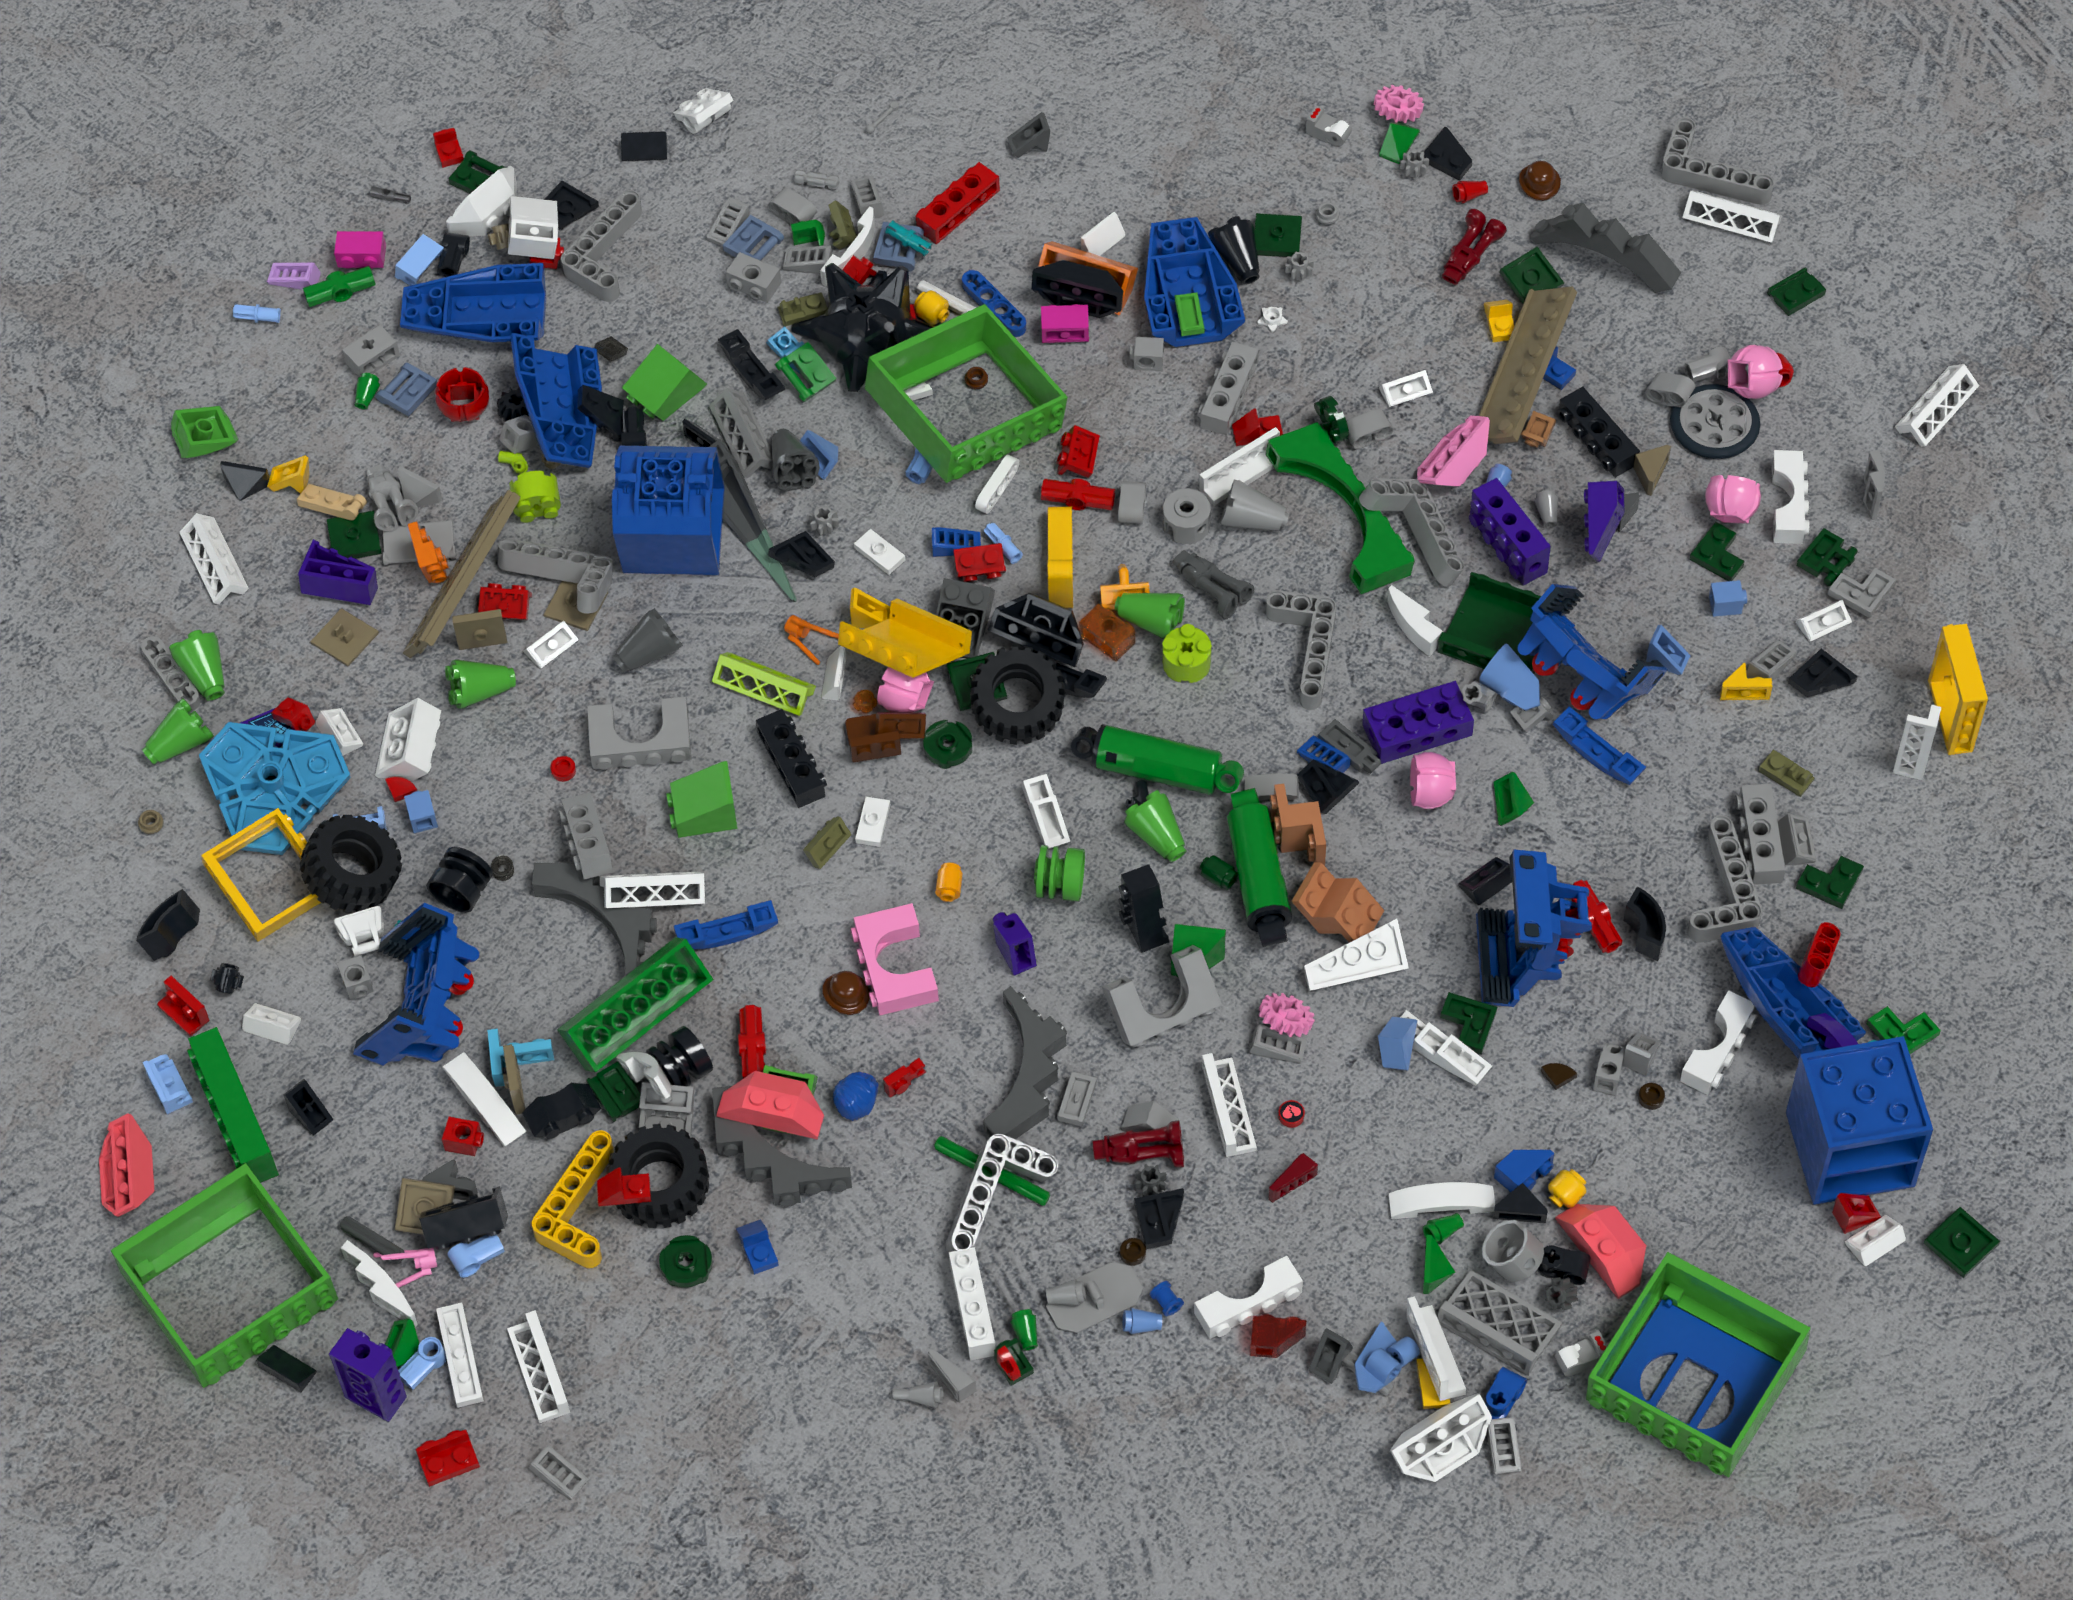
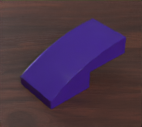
M1822 1013L1809 1016L1807 1027L1826 1036L1825 1047L1833 1049L1858 1044L1852 1034L1828 1014Z

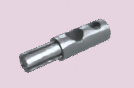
M372 186L370 189V196L407 203L411 201V195L375 186Z

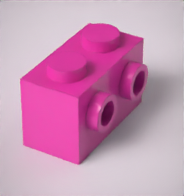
M337 231L334 255L338 268H364L367 266L370 269L384 268L386 242L383 231Z
M1088 305L1041 306L1042 343L1089 342Z

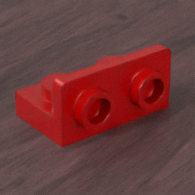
M1076 425L1068 432H1064L1060 441L1062 451L1059 453L1056 464L1059 465L1057 474L1063 475L1066 470L1089 478L1093 474L1100 435Z
M1002 543L953 550L957 579L963 578V582L977 581V576L987 575V579L1000 578L1001 573L1006 572Z
M488 583V587H480L478 612L501 609L503 619L528 620L529 598H532V593L526 590V586L512 585L511 589L502 588L501 584Z
M169 976L163 981L167 990L165 992L166 996L157 1005L183 1031L192 1036L210 1021L205 1006L173 976Z
M466 1429L452 1431L446 1437L436 1441H426L415 1449L429 1487L480 1467Z

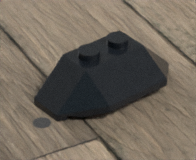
M1065 260L1041 266L1032 271L1031 290L1039 293L1043 299L1052 305H1088V316L1096 318L1109 316L1122 310L1123 290L1108 271Z
M1031 593L996 607L988 631L1023 646L1032 647L1037 652L1041 651L1047 656L1073 667L1077 666L1084 645L1072 610Z

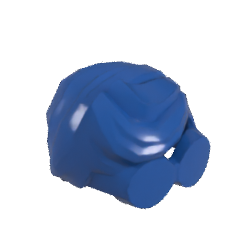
M855 1072L849 1074L836 1084L833 1090V1101L842 1117L853 1121L870 1114L878 1094L879 1084L876 1078L867 1073Z

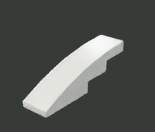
M1407 1010L1400 1017L1418 1020L1412 1049L1445 1070L1477 1086L1491 1069V1064L1452 1034L1449 1037L1446 1036L1430 1022L1425 1025Z
M464 1052L443 1066V1069L472 1109H475L487 1128L493 1131L504 1148L526 1133V1130L507 1104Z
M347 1240L341 1247L344 1259L356 1266L355 1271L358 1280L371 1288L369 1292L372 1301L401 1320L411 1319L416 1327L418 1324L415 1314L400 1289L373 1259Z

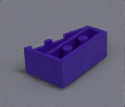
M312 540L298 572L301 593L371 605L378 589L375 568L355 558H346L339 555L338 550L333 548L329 550L320 546L318 541Z

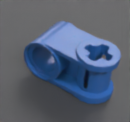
M1505 1367L1499 1370L1493 1385L1486 1395V1406L1492 1419L1507 1417L1514 1403L1524 1391L1527 1378Z

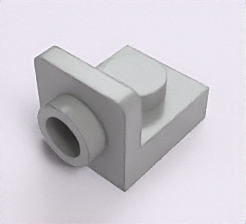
M1543 696L1540 698V706L1524 711L1517 706L1510 712L1526 732L1530 731L1545 717L1549 720L1554 717L1549 711L1552 708Z

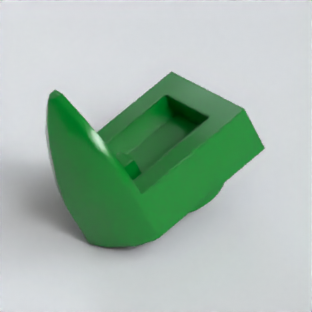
M809 220L791 224L794 246L817 241L818 246H823L825 231L820 221Z

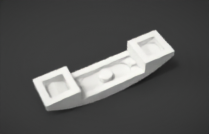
M869 206L857 222L858 236L842 257L839 258L832 254L820 270L822 285L827 286L825 266L834 263L843 270L853 255L859 259L866 255L872 243L875 230L874 210L872 207Z
M627 1052L616 1056V1059L630 1079L639 1082L644 1077H647L656 1094L665 1099L670 1097L671 1084L654 1057L642 1052Z
M1433 1183L1408 1187L1388 1194L1391 1219L1416 1218L1418 1213L1467 1209H1469L1470 1214L1494 1212L1495 1207L1493 1186L1479 1183Z

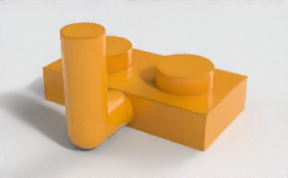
M1120 564L1118 566L1120 584L1100 585L1102 611L1115 610L1116 599L1118 596L1121 597L1123 593H1150L1149 582L1129 583L1128 568L1125 564Z

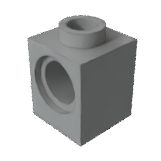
M1136 337L1135 346H1130V360H1134V370L1162 371L1164 338Z
M527 415L504 422L499 440L514 454L536 447L537 439L530 418Z
M361 955L337 963L350 1000L363 998L369 993L374 992Z

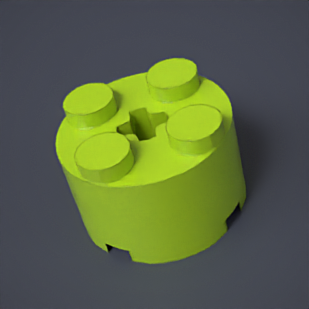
M529 471L518 475V480L514 483L513 480L510 481V491L520 496V500L513 512L516 516L520 517L521 522L529 523L535 517L541 516L549 519L558 516L561 502L557 478L554 474L550 473L551 476L544 475V471Z
M1184 624L1182 627L1172 630L1164 638L1162 643L1163 669L1172 680L1194 683L1200 681L1208 674L1211 665L1212 645L1209 637L1202 630L1195 628L1192 624Z

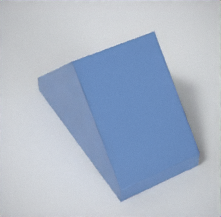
M1658 625L1649 643L1646 662L1658 660L1669 672L1681 675L1691 655L1662 625Z
M1391 1017L1378 1035L1384 1068L1409 1070L1418 1020Z

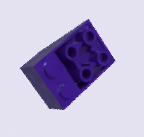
M1618 481L1588 482V489H1584V502L1588 504V513L1584 515L1585 528H1589V537H1585V551L1589 552V555L1596 562L1601 561L1625 513L1624 488Z

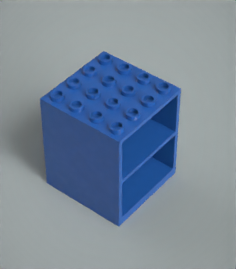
M1904 1036L1800 1054L1786 1109V1116L1813 1205L1835 1201L1840 1193L1872 1195L1915 1187L1931 1139L1933 1127Z

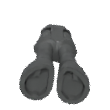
M1183 550L1172 561V564L1178 567L1179 573L1183 574L1194 588L1209 593L1218 601L1217 610L1224 619L1230 618L1235 613L1238 603L1241 605L1246 604L1254 594L1255 588L1252 584L1237 580L1223 573L1214 563L1197 556L1195 553L1190 554ZM1214 579L1215 581L1219 582L1231 592L1213 583L1212 580Z

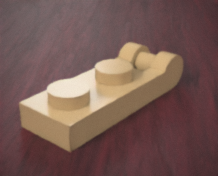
M308 484L297 498V503L300 507L347 520H354L359 514L358 510L363 509L367 500L360 494L352 496Z

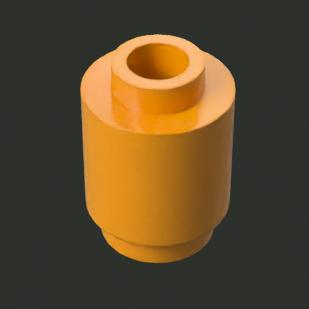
M944 863L938 870L935 894L942 901L952 902L960 897L963 873L958 864Z

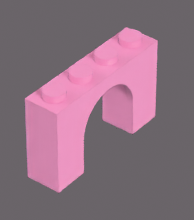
M913 903L854 917L855 927L850 928L853 942L859 943L860 949H857L858 960L860 964H865L866 970L863 971L866 986L871 985L872 992H869L872 1007L877 1006L879 1016L939 1001L938 988L932 968L906 974H893L884 970L877 962L880 952L885 947L893 943L920 937L919 923Z

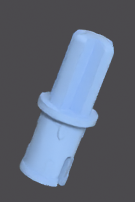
M236 304L233 307L234 318L255 320V323H258V321L280 322V308L260 307L259 304H256V306Z
M995 523L986 525L984 533L994 544L1002 543L1003 554L1009 559L1011 564L1017 563L1022 558L1023 553L1011 542V537L1005 535Z

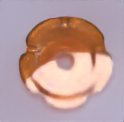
M861 690L856 693L853 706L857 711L869 713L877 706V699L874 698V694L871 691Z

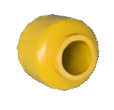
M924 291L915 300L916 315L930 325H936L939 322L943 323L950 314L948 311V300L935 291Z
M1570 1169V1171L1561 1170L1548 1184V1191L1551 1193L1548 1198L1559 1208L1563 1205L1567 1208H1573L1586 1194L1585 1184L1587 1182L1573 1169Z

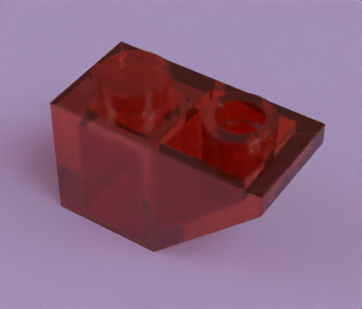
M1269 1314L1253 1316L1250 1356L1278 1358L1306 1336L1307 1320H1301L1295 1316L1276 1318Z

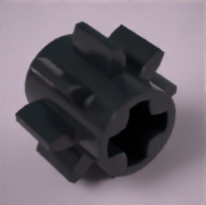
M221 963L220 968L217 967V969L212 970L210 981L214 982L217 991L231 994L237 987H242L244 976L240 975L238 966Z

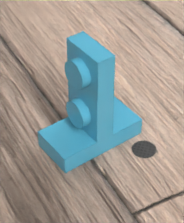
M498 1029L487 1030L495 1087L505 1086L503 1074L506 1063ZM535 1039L527 1043L513 1042L507 1044L514 1046L518 1065L554 1060L551 1039Z

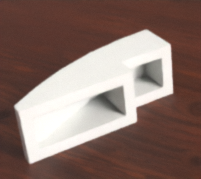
M1391 585L1388 588L1387 602L1392 615L1405 635L1430 657L1438 649L1439 638L1443 631L1429 622L1430 611Z
M1047 774L1024 780L1022 788L1043 844L1051 849L1054 846L1070 843L1069 835Z

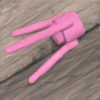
M434 1248L404 1250L405 1253L387 1255L375 1252L373 1256L375 1258L381 1257L382 1260L414 1258L415 1268H421V1271L396 1283V1286L400 1288L422 1276L432 1274L431 1268L437 1267Z

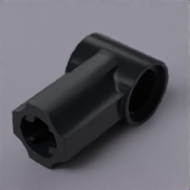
M445 232L442 240L444 249L439 261L438 273L444 275V277H449L459 273L463 256H467L469 252L470 237L468 235Z
M628 407L627 410L623 411L622 446H647L643 410L637 407Z

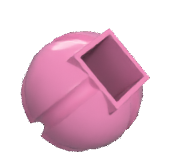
M1748 345L1739 349L1731 359H1728V388H1733L1742 397L1752 399L1764 398L1777 390L1781 384L1783 376L1778 373L1780 369H1783L1781 360L1777 353L1767 346ZM1747 364H1748V375H1747V371L1745 370V367L1747 366Z
M1723 475L1711 477L1705 493L1710 515L1722 523L1749 524V519L1760 505V484H1756L1754 480L1739 476L1728 475L1727 479H1724Z
M888 667L882 677L885 684L880 685L878 689L877 701L879 705H882L889 712L914 713L925 709L934 681L930 680L927 672L912 678Z
M1433 752L1413 755L1410 769V786L1414 787V790L1410 792L1413 806L1423 809H1435L1453 799L1456 791L1455 761H1449L1444 756Z

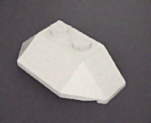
M512 166L497 170L462 201L453 216H450L446 221L448 233L468 235L469 237L485 236L492 230L491 227L497 226L503 219L510 216L511 196L517 197V182Z
M1478 1393L1445 1405L1403 1432L1390 1451L1403 1474L1436 1482L1479 1454L1492 1416L1481 1395Z

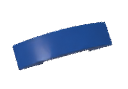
M1569 706L1553 722L1557 731L1591 764L1614 779L1631 785L1646 769V766L1628 752L1623 755L1587 727L1588 721Z
M770 900L747 906V912L701 924H699L697 919L674 925L676 937L687 939L693 950L728 945L753 937L777 925L778 919Z

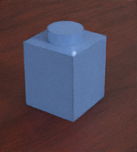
M1740 580L1711 583L1709 601L1712 616L1742 614L1743 605L1747 604V592L1742 590Z
M428 790L416 791L404 796L414 833L438 827Z

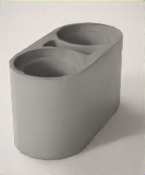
M786 187L769 202V208L773 214L790 225L801 221H809L817 213L815 206L809 200Z
M1659 372L1650 383L1645 395L1651 402L1656 404L1683 407L1694 391L1695 383L1687 376Z
M1374 409L1347 421L1349 429L1347 438L1355 449L1364 448L1388 438L1394 430L1381 409Z
M1122 481L1118 522L1143 524L1146 483Z

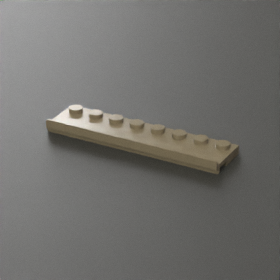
M1573 286L1537 291L1529 290L1479 413V416L1488 417L1490 420L1488 442L1492 441L1494 444L1518 442L1576 297L1577 291Z
M507 490L504 496H500L490 505L404 649V655L412 658L417 653L421 654L427 645H434L519 502L520 496L515 492Z

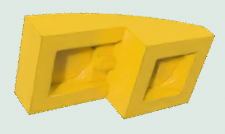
M1416 1359L1423 1409L1442 1408L1450 1404V1399L1439 1400L1424 1360Z

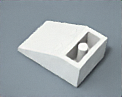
M511 196L508 254L554 259L558 238L557 201Z

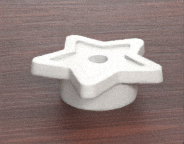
M1281 307L1262 308L1263 316L1257 321L1258 325L1268 326L1271 332H1274L1277 326L1288 323V320L1282 316Z

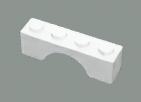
M1774 450L1771 463L1772 484L1783 488L1791 498V501L1786 506L1775 510L1773 543L1803 544L1804 535L1809 534V520H1805V515H1808L1809 501L1804 500V495L1808 494V480H1804V475H1807L1808 462L1803 461V451Z
M1728 990L1717 1009L1715 1023L1721 1029L1724 1040L1713 1049L1694 1050L1682 1069L1680 1082L1706 1095L1710 1093L1712 1087L1717 1089L1723 1078V1074H1721L1723 1068L1730 1067L1735 1056L1732 1054L1735 1047L1741 1048L1746 1038L1744 1034L1746 1028L1751 1029L1758 1015L1754 1014L1755 1006L1750 1000Z
M1288 1256L1264 1267L1262 1287L1248 1298L1233 1299L1216 1291L1194 1302V1314L1209 1339L1215 1336L1222 1337L1229 1333L1231 1328L1239 1324H1248L1256 1315L1262 1312L1269 1313L1278 1304L1286 1300L1288 1302L1292 1301L1302 1293L1303 1280Z

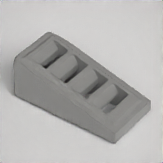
M873 176L851 180L850 183L860 216L862 217L870 206L874 210V218L882 217L884 215L882 201Z
M729 197L709 231L707 240L723 246L728 238L750 216L749 206L746 203ZM718 232H721V233L726 234L727 236L724 237V236L719 235V234H717V233H718Z
M813 246L786 249L783 270L820 273L822 267L832 256V247ZM791 257H796L795 262H791Z
M1776 640L1749 663L1746 673L1747 677L1772 678L1773 681L1796 657L1797 652Z
M1258 1023L1252 1035L1249 1053L1301 1063L1307 1039L1296 1035L1289 1037L1285 1032L1281 1035L1279 1032L1271 1030L1270 1027ZM1261 1038L1265 1039L1264 1043L1260 1042ZM1271 1040L1276 1041L1275 1046L1270 1045ZM1282 1042L1286 1043L1285 1050L1281 1049ZM1292 1044L1296 1045L1295 1053L1290 1052Z
M933 1348L928 1351V1364L957 1402H961L976 1391V1382L973 1378Z
M1514 1417L1491 1419L1486 1435L1494 1474L1521 1472ZM1507 1428L1508 1433L1495 1434L1494 1430ZM1509 1439L1510 1443L1496 1445V1440ZM1511 1449L1512 1454L1498 1455L1497 1450ZM1513 1459V1465L1499 1466V1461Z
M547 1445L529 1466V1469L535 1475L570 1500L589 1480L550 1445ZM549 1458L552 1462L545 1469L542 1467V1465ZM556 1465L560 1466L561 1468L553 1476L550 1472ZM567 1471L569 1475L561 1483L558 1479ZM575 1477L578 1481L569 1490L566 1485Z

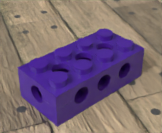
M1495 478L1473 489L1469 520L1473 527L1481 531L1485 542L1488 545L1491 544L1495 549L1498 559L1506 563L1512 577L1518 579L1524 586L1547 574L1551 546L1501 482Z
M1456 681L1363 709L1362 726L1372 748L1377 752L1376 757L1380 759L1381 764L1473 735L1474 719L1466 702L1463 700L1464 697Z
M347 1328L329 1353L344 1397L383 1420L390 1422L407 1398L404 1384L401 1381L400 1373L392 1354L393 1351L383 1343L377 1345L370 1341V1338L362 1331L357 1330L354 1332Z

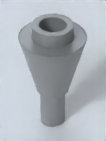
M937 1381L911 1387L910 1389H893V1399L910 1400L937 1408L938 1404L943 1401V1387L939 1386Z

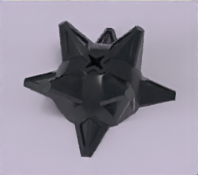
M830 263L825 266L830 304L825 314L792 324L791 331L793 333L822 343L824 349L837 362L843 364L847 388L850 392H858L865 383L870 356L934 327L911 316L909 270L904 266L897 267L889 276H887V272L879 270L867 285H861L837 265Z

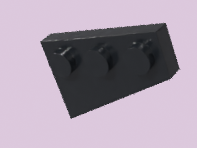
M561 181L544 199L557 201L558 230L599 207L597 200L564 181Z

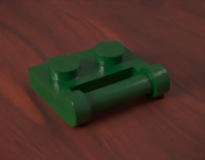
M469 150L464 160L448 178L449 184L471 194L490 177L471 168L473 165L479 166L493 174L497 170L507 167L493 164Z

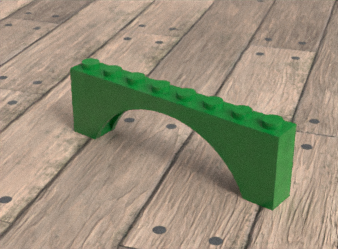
M1318 422L1268 440L1265 455L1272 463L1276 472L1298 474L1316 480L1336 492L1353 510L1361 527L1363 548L1352 563L1349 578L1361 594L1411 576L1415 563L1413 554L1405 548L1401 537L1394 532L1386 516L1382 515L1380 510H1368L1361 505L1359 496L1365 489L1364 484L1356 478L1352 467L1345 462L1340 450L1333 445L1327 431L1323 430Z

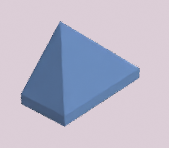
M807 430L800 441L817 457L820 466L818 475L822 479H826L838 462V446Z

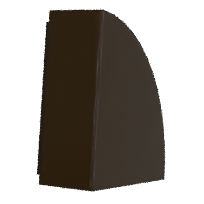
M1550 1063L1541 1067V1072L1555 1090L1577 1078V1072L1564 1064Z

